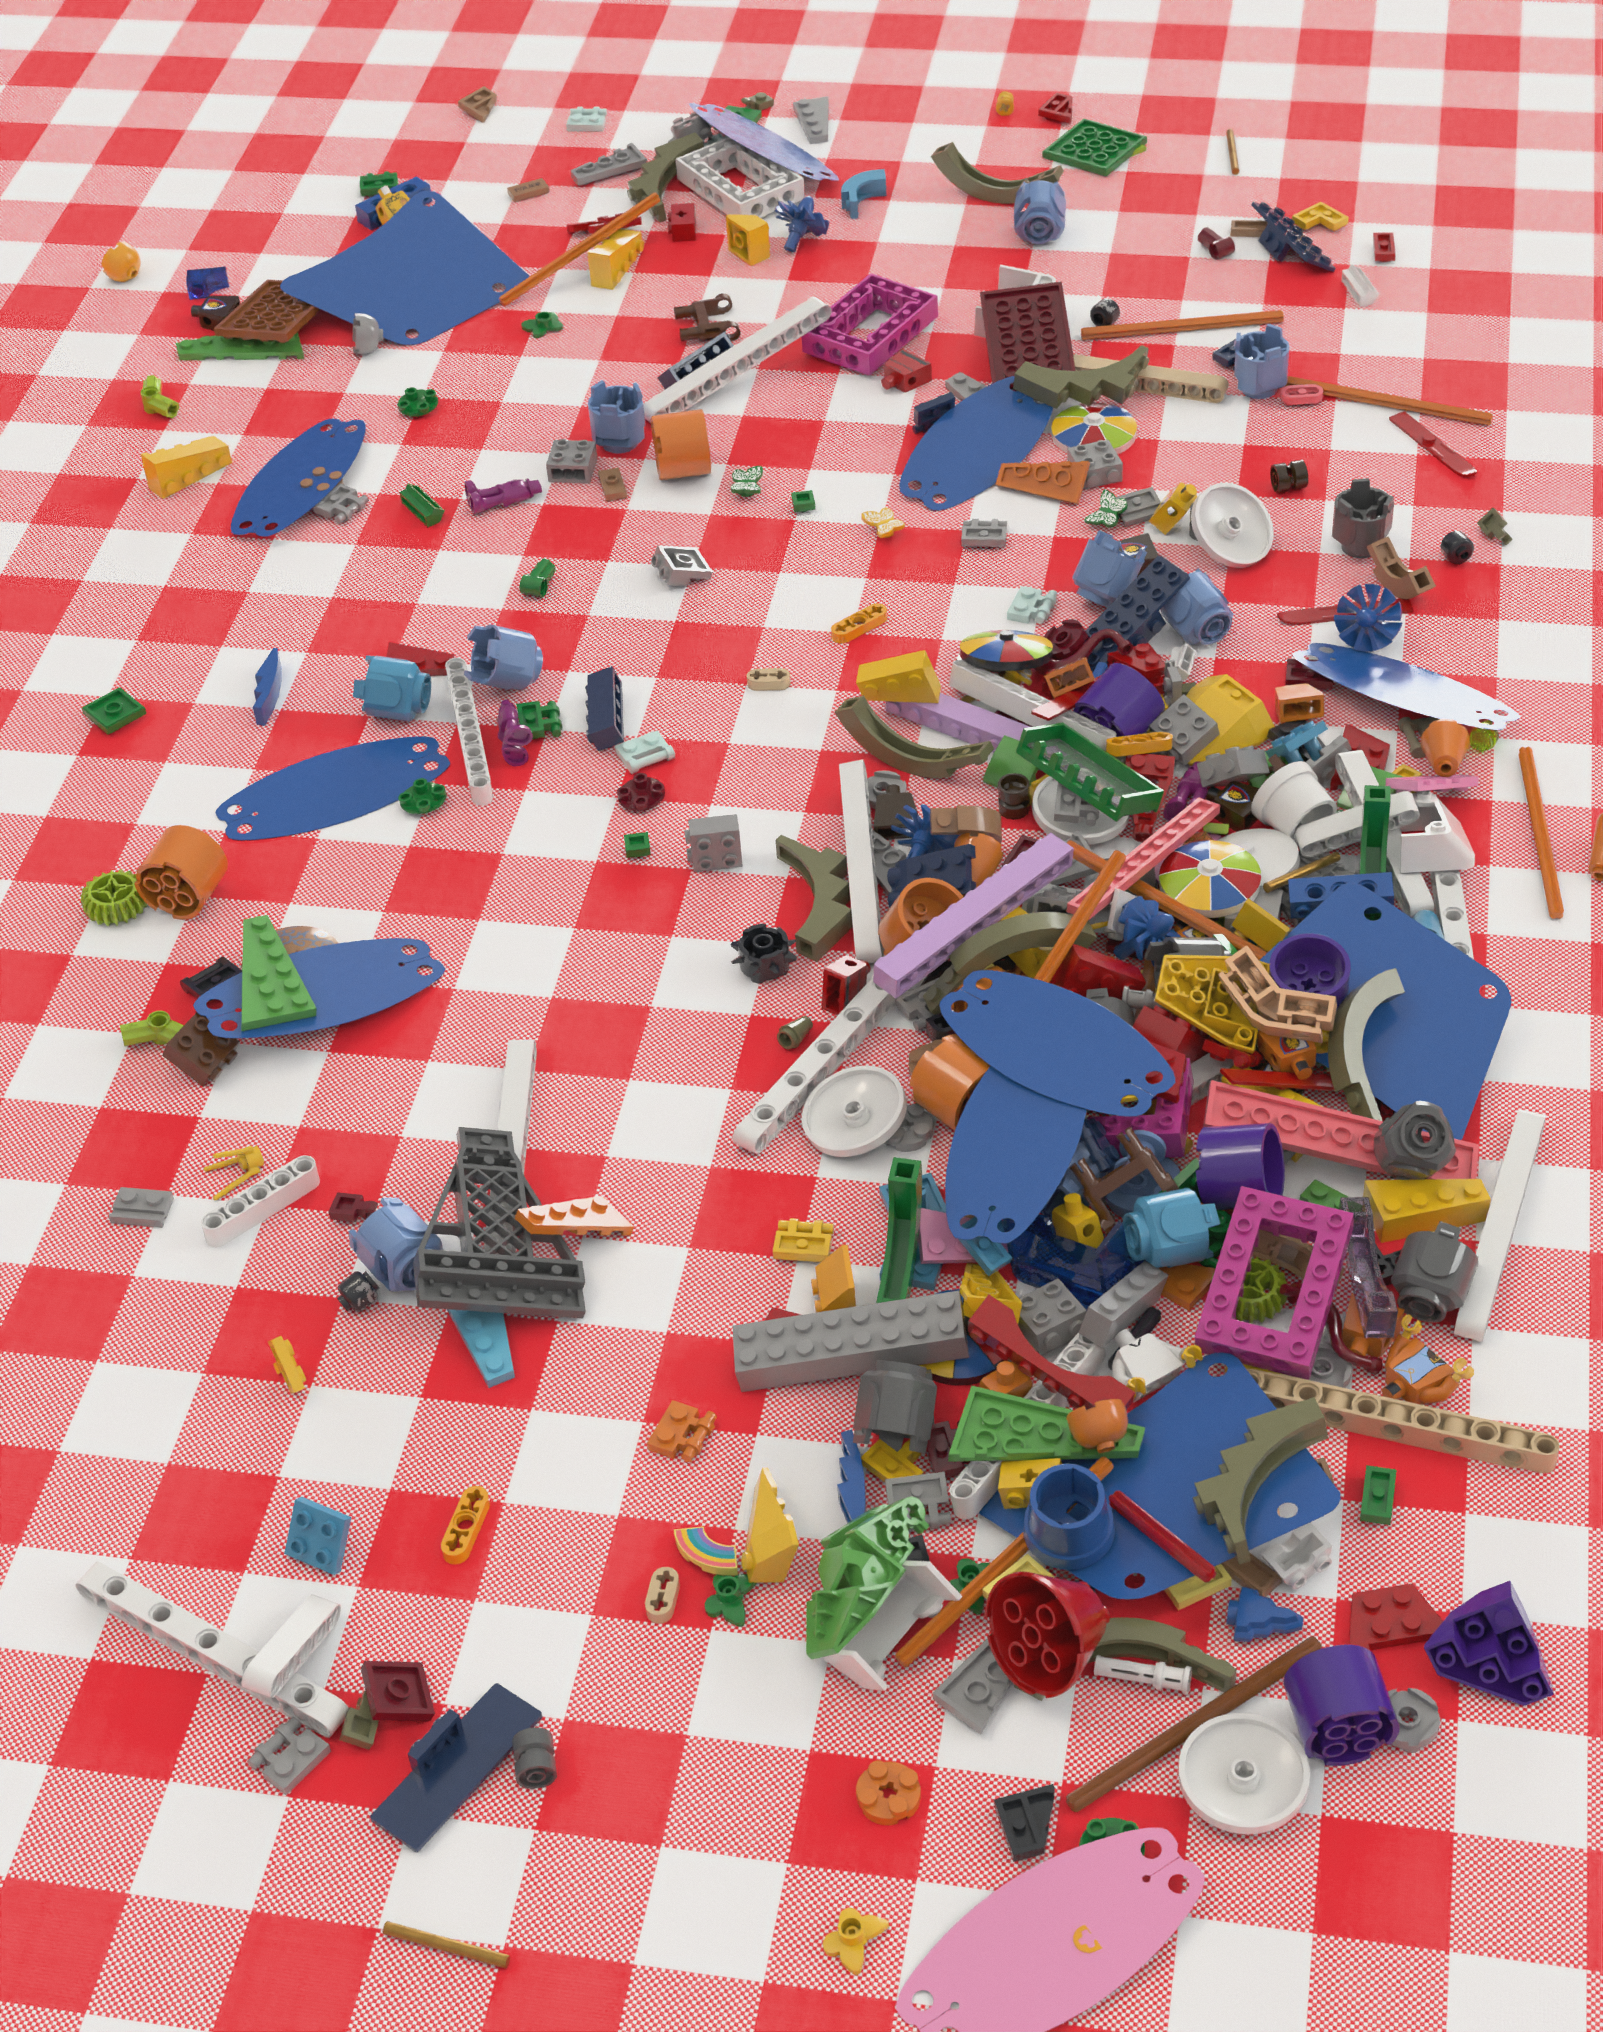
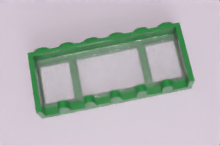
M1065 723L1023 728L1016 753L1115 822H1118L1123 816L1150 812L1151 810L1157 813L1164 794L1163 789Z

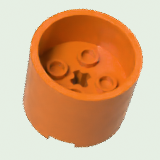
M702 409L651 416L652 439L659 480L711 474L710 448Z
M186 825L171 826L162 833L136 870V882L134 885L144 902L155 911L159 908L173 914V919H191L199 914L228 869L227 857L221 846L203 831Z
M921 878L909 883L879 924L878 935H880L885 956L896 945L909 939L915 931L921 930L929 924L934 917H938L945 912L951 904H956L964 898L963 895L949 883L935 878Z
M952 1034L943 1037L942 1043L932 1052L927 1050L922 1055L914 1068L909 1085L913 1087V1097L911 1099L955 1131L969 1098L990 1065L974 1053L958 1035Z

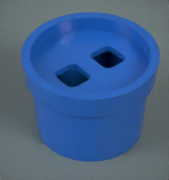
M1060 1464L1050 1467L1035 1479L1031 1487L1030 1501L1024 1517L1023 1535L1030 1552L1042 1563L1062 1570L1082 1569L1093 1565L1103 1558L1113 1544L1115 1522L1110 1505L1106 1501L1104 1487L1100 1479L1085 1467L1075 1464ZM1074 1503H1079L1090 1511L1081 1521L1074 1519L1066 1513Z

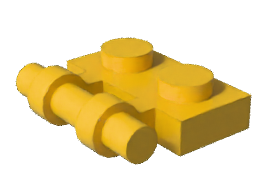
M790 1218L789 1221L779 1220L773 1247V1259L822 1262L830 1255L834 1224L824 1223L823 1220L800 1222L797 1218Z

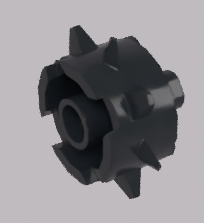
M763 923L752 925L743 931V936L738 941L730 944L739 955L731 963H739L741 971L751 978L753 983L761 984L767 980L776 979L779 976L786 975L789 971L790 962L797 960V956L789 951V946L794 944L796 939L788 940L786 932L778 926L777 928H767L766 924Z

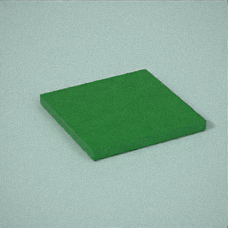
M1083 118L1043 150L1042 158L1108 176L1131 157L1138 147L1147 143V136Z

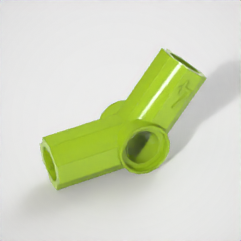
M155 375L147 376L143 381V389L140 392L145 412L149 414L160 413L171 419L177 416V412L180 409L179 403L161 395V379L155 377Z
M155 1011L146 1020L120 1025L124 1046L148 1041L164 1045L184 1025L171 1020L170 1015L165 1011Z

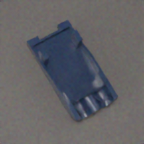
M966 844L897 862L895 867L890 868L887 872V880L892 889L887 899L889 908L909 883L921 878L943 880L955 887L965 897L970 890L976 889V882L972 881L971 859L976 858L975 846Z

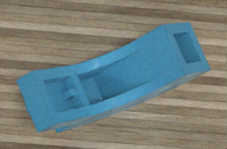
M885 169L861 172L845 181L841 188L842 209H846V212L850 211L851 219L858 218V204L862 200L870 197L887 196Z

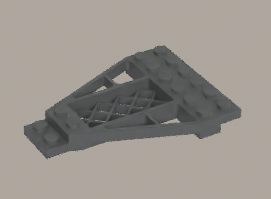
M459 1127L456 1133L458 1156L413 1262L417 1307L583 1319L586 1312L583 1288L586 1283L583 1261L576 1260L561 1235L530 1234L515 1219L518 1209L527 1208V1204L529 1207L541 1206L542 1204L522 1173L521 1161L514 1152L512 1131ZM475 1184H483V1186L479 1188ZM501 1186H510V1188L505 1190ZM490 1189L498 1197L493 1199L485 1192ZM466 1190L471 1193V1195L468 1197ZM453 1192L455 1194L458 1223L437 1222L448 1193ZM479 1199L486 1206L481 1209L473 1201ZM505 1201L513 1208L508 1211L500 1203ZM493 1210L501 1218L496 1221L487 1213ZM469 1212H471L474 1215L470 1219ZM481 1220L489 1227L483 1230L476 1222ZM508 1222L515 1230L510 1232L503 1224ZM495 1231L504 1239L498 1242L490 1234ZM471 1232H472L475 1236H477V1237H475L473 1240H472ZM431 1234L454 1235L460 1239L461 1252L425 1249ZM481 1241L491 1247L488 1252L478 1245ZM532 1241L552 1243L561 1259L534 1257ZM510 1243L519 1251L514 1254L505 1246Z

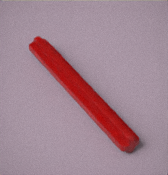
M1115 1491L1114 1494L1109 1496L1108 1500L1113 1509L1199 1579L1208 1583L1211 1579L1215 1578V1567L1123 1492Z

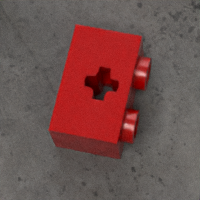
M695 203L671 204V212H668V234H672L673 242L696 240Z

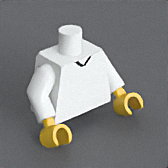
M1124 1329L1114 1337L1120 1349L1113 1360L1112 1375L1113 1378L1135 1392L1133 1402H1136L1175 1379L1179 1375L1183 1363H1186L1188 1368L1195 1367V1359L1203 1360L1201 1348L1196 1345L1186 1348L1176 1347L1157 1339L1150 1333L1135 1339L1128 1329Z

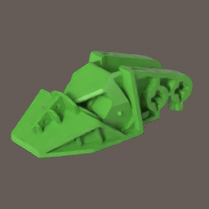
M910 1496L897 1500L891 1505L884 1504L873 1507L821 1540L820 1543L825 1550L821 1556L818 1572L824 1590L813 1592L812 1600L806 1602V1655L811 1660L838 1654L875 1616L906 1571L902 1565L914 1549L913 1545L908 1541V1530L913 1528L917 1534H920L930 1526L925 1521L924 1505L918 1498Z

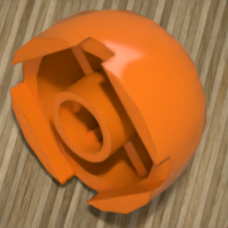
M1120 1399L1094 1402L1095 1407L1086 1410L1085 1406H1082L1066 1416L1073 1439L1087 1449H1097L1098 1453H1105L1115 1449V1443L1123 1439L1127 1433V1411L1124 1402L1122 1403Z

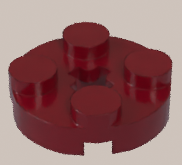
M1075 619L1064 620L1061 622L1062 626L1058 628L1053 626L1046 632L1044 637L1053 645L1052 659L1062 660L1070 657L1088 638L1087 632L1079 621Z

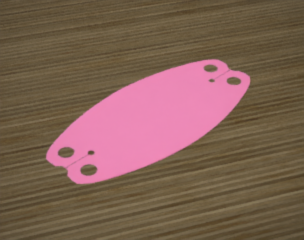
M1143 1828L1127 1831L1061 1853L1010 1880L962 1917L938 1941L910 1975L900 1991L896 2009L900 2017L907 2024L916 2025L920 2032H940L945 2027L955 2028L958 2032H1046L1100 2002L1144 1966L1189 1914L1202 1892L1205 1876L1196 1864L1182 1859L1177 1852L1178 1843L1167 1829ZM1147 1840L1157 1841L1162 1847L1161 1854L1155 1859L1145 1858L1141 1853V1845ZM1175 1874L1184 1875L1189 1880L1188 1890L1181 1894L1172 1892L1168 1887L1169 1879ZM1144 1875H1149L1151 1880L1150 1882L1145 1883L1143 1882L1142 1877ZM1086 1925L1091 1934L1088 1930L1081 1932L1083 1936L1079 1939L1081 1945L1087 1944L1089 1948L1094 1947V1940L1096 1939L1102 1949L1093 1953L1079 1951L1073 1942V1935L1076 1929ZM921 1990L928 1991L933 1996L932 2006L925 2011L917 2010L912 2004L913 1995ZM953 2002L959 2003L957 2010L951 2009Z

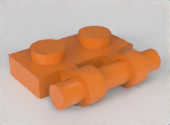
M672 1400L647 1442L648 1451L672 1459L675 1458L678 1451H682L681 1458L686 1462H691L694 1456L699 1455L703 1448L702 1442L705 1437L712 1433L717 1415L712 1411H707L704 1418L698 1419V1408ZM690 1431L695 1432L692 1437H689L687 1439V1436L690 1433Z

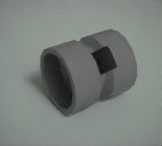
M534 1727L524 1729L515 1734L512 1739L514 1760L517 1761L514 1763L516 1783L527 1789H538L552 1784L557 1778L556 1761L553 1756L555 1751L552 1733L547 1729Z

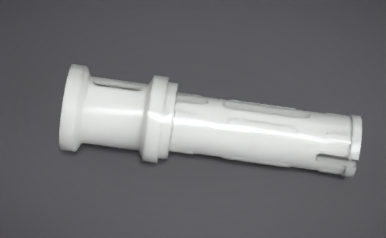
M1097 1655L1094 1675L1153 1684V1688H1156V1690L1168 1688L1180 1690L1182 1694L1188 1695L1192 1667L1186 1666L1185 1669L1166 1666L1165 1662L1156 1663L1155 1666Z

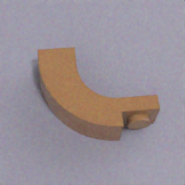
M1389 536L1367 546L1376 565V568L1373 569L1375 576L1382 586L1389 589L1394 596L1401 599H1411L1436 587L1427 566L1413 571L1402 563Z
M957 805L956 808L930 809L931 835H962L970 833V836L977 837L978 833L993 837L1000 844L1002 842L1001 814L994 809L967 805Z
M1259 1229L1258 1248H1254L1252 1256L1259 1257V1259L1265 1261L1270 1259L1271 1263L1293 1272L1304 1280L1314 1246L1302 1243L1297 1238L1279 1235V1237L1273 1236L1272 1232ZM1343 1267L1341 1269L1337 1286L1345 1270Z

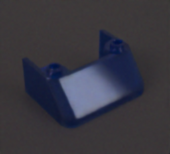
M1040 1214L1019 1237L1006 1243L1008 1253L1012 1256L1010 1261L1012 1272L1019 1281L1040 1288L1059 1279L1080 1303L1088 1306L1121 1280L1128 1258L1124 1225L1119 1221L1098 1248L1056 1235L1052 1220ZM1002 1219L1004 1232H1009L1015 1227V1222L1012 1219Z

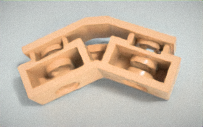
M1245 946L1225 960L1229 972L1225 974L1222 971L1218 974L1220 982L1253 1027L1267 1035L1319 1043L1323 1041L1322 1030L1333 1031L1337 1009L1336 996L1279 988L1248 946ZM1234 980H1239V982L1247 991L1246 994L1243 995L1242 991L1234 982ZM1252 1002V1004L1258 1010L1259 1015L1251 1010V1008L1248 1006V1003Z

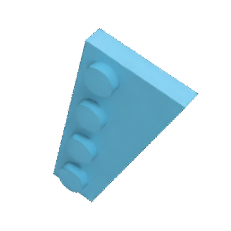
M447 1309L488 1388L515 1378L503 1313Z

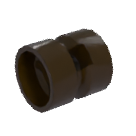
M1304 460L1290 461L1288 465L1286 463L1271 465L1270 479L1273 490L1279 493L1289 491L1290 487L1294 490L1306 488L1308 486V470Z
M1009 773L999 779L998 808L1001 816L1013 820L1023 818L1029 813L1030 790L1029 780L1026 776L1018 773Z

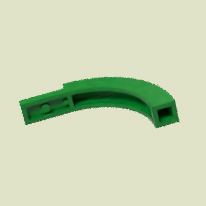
M1364 786L1359 874L1386 872L1391 803L1390 786ZM1379 913L1364 914L1370 921H1376L1382 915Z
M893 1157L888 1177L889 1215L886 1250L876 1303L910 1298L921 1220L922 1163L920 1160Z

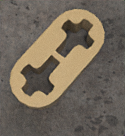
M783 668L752 669L746 675L748 688L755 691L785 690L791 685L790 672Z
M661 1567L651 1577L645 1608L648 1619L653 1623L662 1624L668 1622L674 1614L680 1583L678 1573L673 1568ZM665 1579H669L670 1581L667 1582L666 1589L662 1590L661 1584L665 1582ZM660 1600L663 1601L664 1607H661L660 1611H655L659 1606Z

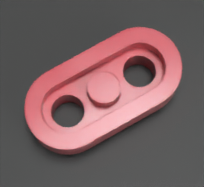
M1291 385L1281 389L1280 400L1288 406L1296 404L1314 405L1323 399V388L1319 385Z

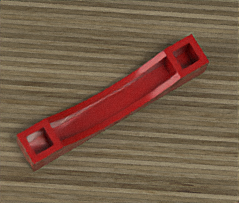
M988 1294L969 1319L968 1332L976 1342L980 1344L986 1343L994 1349L995 1354L1001 1359L1011 1360L1018 1365L1022 1373L1029 1377L1035 1376L1041 1380L1047 1390L1052 1393L1058 1392L1066 1397L1067 1402L1075 1409L1085 1406L1086 1410L1095 1407L1094 1402L1120 1399L1122 1403L1124 1402L1127 1411L1133 1403L1135 1392L1112 1376L1077 1374L1062 1369L1045 1359L1024 1337L1016 1322L1013 1310Z

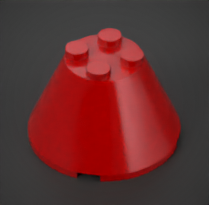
M1024 1571L1011 1573L997 1581L988 1595L985 1607V1618L989 1617L991 1634L987 1635V1639L998 1665L1018 1688L1030 1695L1035 1693L1044 1695L1045 1698L1056 1697L1072 1688L1102 1639L1106 1630V1624L1110 1621L1109 1610L1103 1606L1101 1600L1087 1582H1073Z

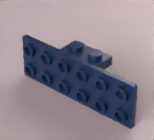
M1252 202L1251 206L1268 222L1258 241L1276 260L1282 262L1292 247L1305 262L1332 272L1335 271L1336 268L1331 263L1332 260L1322 254V249L1312 244L1313 240L1303 235L1304 231L1295 226V222L1291 218L1285 216L1286 212L1278 207L1273 209L1265 202Z
M1161 555L1157 556L1085 630L1088 634L1085 642L1099 630L1112 629L1117 631L1125 640H1128L1133 647L1138 644L1148 643L1167 624L1159 610L1188 582L1190 576ZM1112 639L1102 640L1087 658L1092 673L1098 662H1106L1108 664L1107 653L1118 651V646Z
M495 1683L462 1719H460L458 1713L449 1709L442 1717L434 1721L431 1729L422 1739L415 1741L407 1754L412 1772L370 1815L371 1821L414 1852H419L513 1750L512 1739L514 1735L524 1729L533 1728L542 1719V1712L499 1683Z

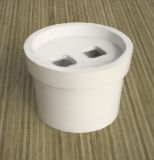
M1298 761L1282 767L1263 783L1253 799L1251 810L1252 814L1263 824L1290 836L1298 846L1295 838L1296 829L1304 824L1336 814L1337 805L1320 785L1317 775L1306 762Z

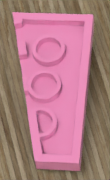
M1461 774L1450 777L1386 778V786L1396 789V793L1430 790L1449 792L1450 788H1453L1454 791H1468V787L1478 786L1479 776Z
M921 1208L918 1240L921 1264L977 1263L963 1244L951 1233L946 1213ZM963 1217L960 1220V1225L969 1221L970 1218ZM1024 1231L1019 1237L1009 1243H1001L1012 1256L1010 1262L1029 1261L1032 1258L1028 1231Z

